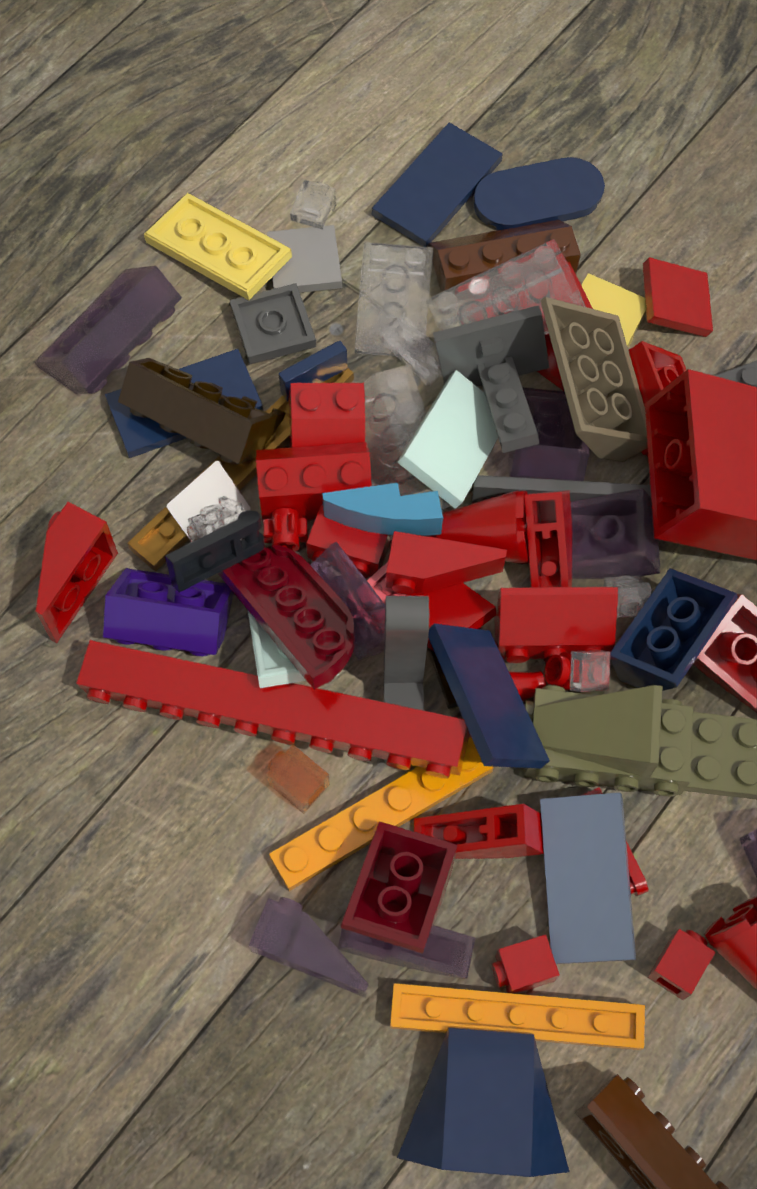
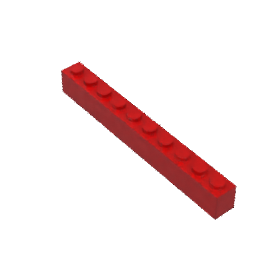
M93 640L89 641L76 682L87 693L86 698L94 702L109 704L110 699L123 702L124 707L138 712H145L146 707L158 709L160 710V715L175 720H182L183 715L197 718V723L211 728H219L220 723L234 726L233 730L247 736H256L257 731L272 734V740L293 745L295 740L310 743L309 747L311 749L325 753H332L333 748L348 751L347 755L361 761H371L372 757L386 759L387 765L402 770H409L411 765L426 768V774L448 779L450 774L460 776L470 735L464 719L319 688L314 690L310 686L295 683L260 688L258 675Z

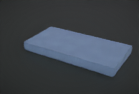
M607 793L540 799L550 948L555 963L636 960L622 794Z

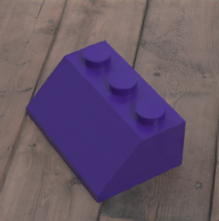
M125 568L105 595L103 638L115 639L116 642L125 645L135 643L152 645L155 649L164 651L172 649L186 650L196 656L216 655L224 640L234 593L226 583L203 580L179 593L171 585L168 574Z

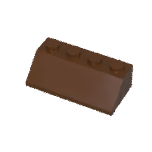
M561 220L452 238L428 244L444 302L476 297L485 289L491 293L503 292L509 287L567 262H570L576 274L581 256L572 226Z
M618 1074L615 1075L575 1112L640 1189H729L721 1181L715 1184L703 1171L706 1167L704 1160L690 1146L683 1148L672 1136L675 1132L672 1124L659 1111L653 1114L641 1101L645 1097L644 1093L629 1077L623 1080Z

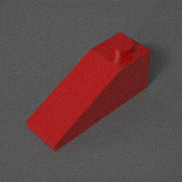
M570 490L524 494L531 588L572 587V514Z
M394 531L386 570V587L392 588L393 591L404 595H411L414 592L423 594L503 572L507 550Z
M525 804L414 818V832L457 844L455 859L515 858L544 854L541 813Z

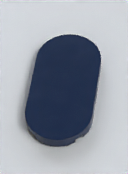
M565 157L493 172L479 182L474 195V210L484 224L488 225L489 223L495 226V230L516 228L553 220L567 221L591 214L597 208L603 197L605 183L600 171L590 162L580 158Z

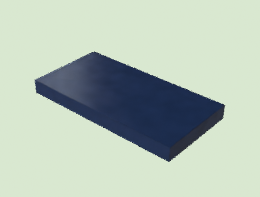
M449 122L372 207V216L424 248H427L428 244L434 240L474 194L479 182L491 174L501 163L503 153Z
M238 349L178 369L191 374L192 383L196 381L211 382L223 387L222 395L240 399L246 396L257 401L255 408L263 411L262 402ZM121 389L105 394L129 458L187 438L180 433H170L163 430L159 426L160 423L150 418H142L132 414L129 407L118 402Z
M434 623L429 628L428 638L483 765L543 768L550 760L489 630Z

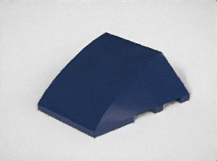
M448 1027L397 1158L440 1170L523 1177L570 1172L534 1034Z

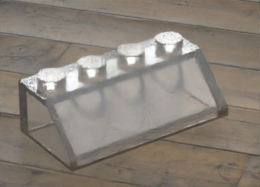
M554 239L426 299L438 331L539 305L542 313L544 333L548 334L549 331L540 301L544 297L586 307L570 267Z
M405 365L374 373L363 382L365 391V442H367L370 452L372 486L398 483L400 496L432 492L429 487L397 463L426 416L410 365ZM439 496L441 510L450 508V504Z

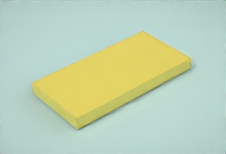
M189 193L183 196L144 233L145 241L149 245L247 300H250L292 258L291 248Z

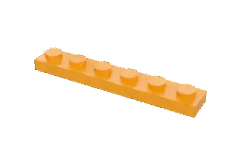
M470 736L460 776L450 774L448 779L438 778L426 774V768L417 767L269 853V857L286 887L291 891L371 844L379 821L400 827L493 772L494 767L483 765Z
M394 983L390 1028L446 1033L448 1027L531 1033L534 1034L535 1041L643 1050L645 1005Z

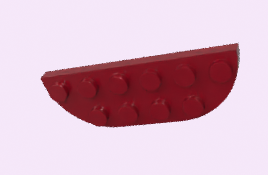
M272 545V549L264 547L259 553L218 573L314 690L331 682L346 666L355 646L352 614L344 601L302 556L281 545Z

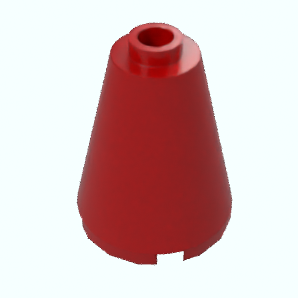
M517 490L442 512V533L440 535H431V537L507 550L505 562L521 565L530 563L524 494H528L526 490Z
M754 896L732 909L734 914L728 917L726 921H724L722 916L706 929L704 936L708 943L757 990V896Z

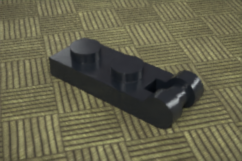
M253 510L244 511L238 515V520L165 555L171 585L180 593L262 551L265 543L263 534L259 532L261 528L260 514Z

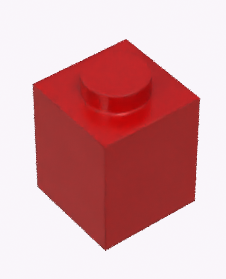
M678 929L670 937L648 978L681 1000H685L693 993L715 951L707 947L708 941L692 930L684 932Z
M546 935L498 949L495 955L496 962L491 963L498 987L505 986L507 993L512 994L555 982L560 976Z

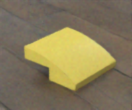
M588 273L581 286L592 308L619 316L626 344L629 347L638 326L646 314L645 297Z

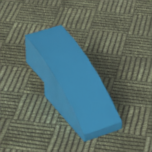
M398 483L322 493L324 517L343 525L386 535H393L394 531L421 536L440 535L442 533L443 515L438 491L400 496Z

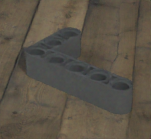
M386 596L384 631L385 703L424 711L423 680L429 634L428 596Z

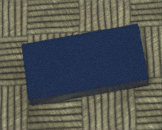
M337 341L279 372L280 392L285 400L289 401L291 383H322L348 369L346 347L341 341Z

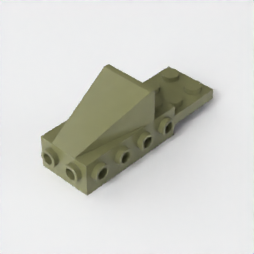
M549 685L544 686L542 689L536 688L532 701H525V708L550 760L541 769L526 768L525 777L535 778L538 781L547 783L557 781L573 782L582 787H614L616 790L623 792L649 791L665 797L681 795L684 791L757 800V719L693 712V706L682 705V702L678 700H662V686L657 685L608 694L596 690H585L581 693L565 692V689L560 686Z

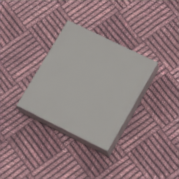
M334 225L267 232V236L291 248L292 258L272 277L274 289L297 283L300 293L342 288Z

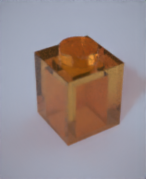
M292 745L286 752L283 750L279 751L267 766L269 771L266 774L269 785L303 814L330 785L329 774L295 745Z

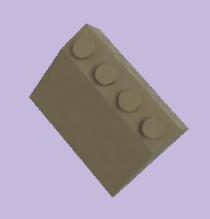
M544 297L540 301L576 434L600 459L624 462L647 449L645 407L619 316Z

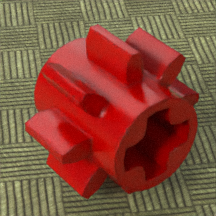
M279 508L271 513V519H263L264 543L281 545L296 552L299 550V542H307L308 540L307 519L299 518V512L295 509Z

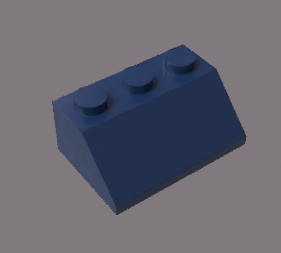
M669 568L609 654L619 680L637 688L653 685L662 686V691L677 688L738 598L737 593Z

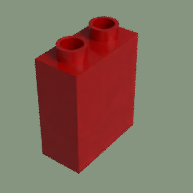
M687 369L645 403L654 539L757 560V387Z

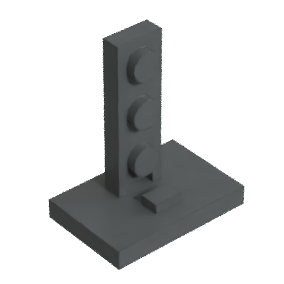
M539 305L433 332L444 385L455 370L460 372L475 386L482 385L503 453L539 444L538 433L519 379L520 375L549 368L543 319Z

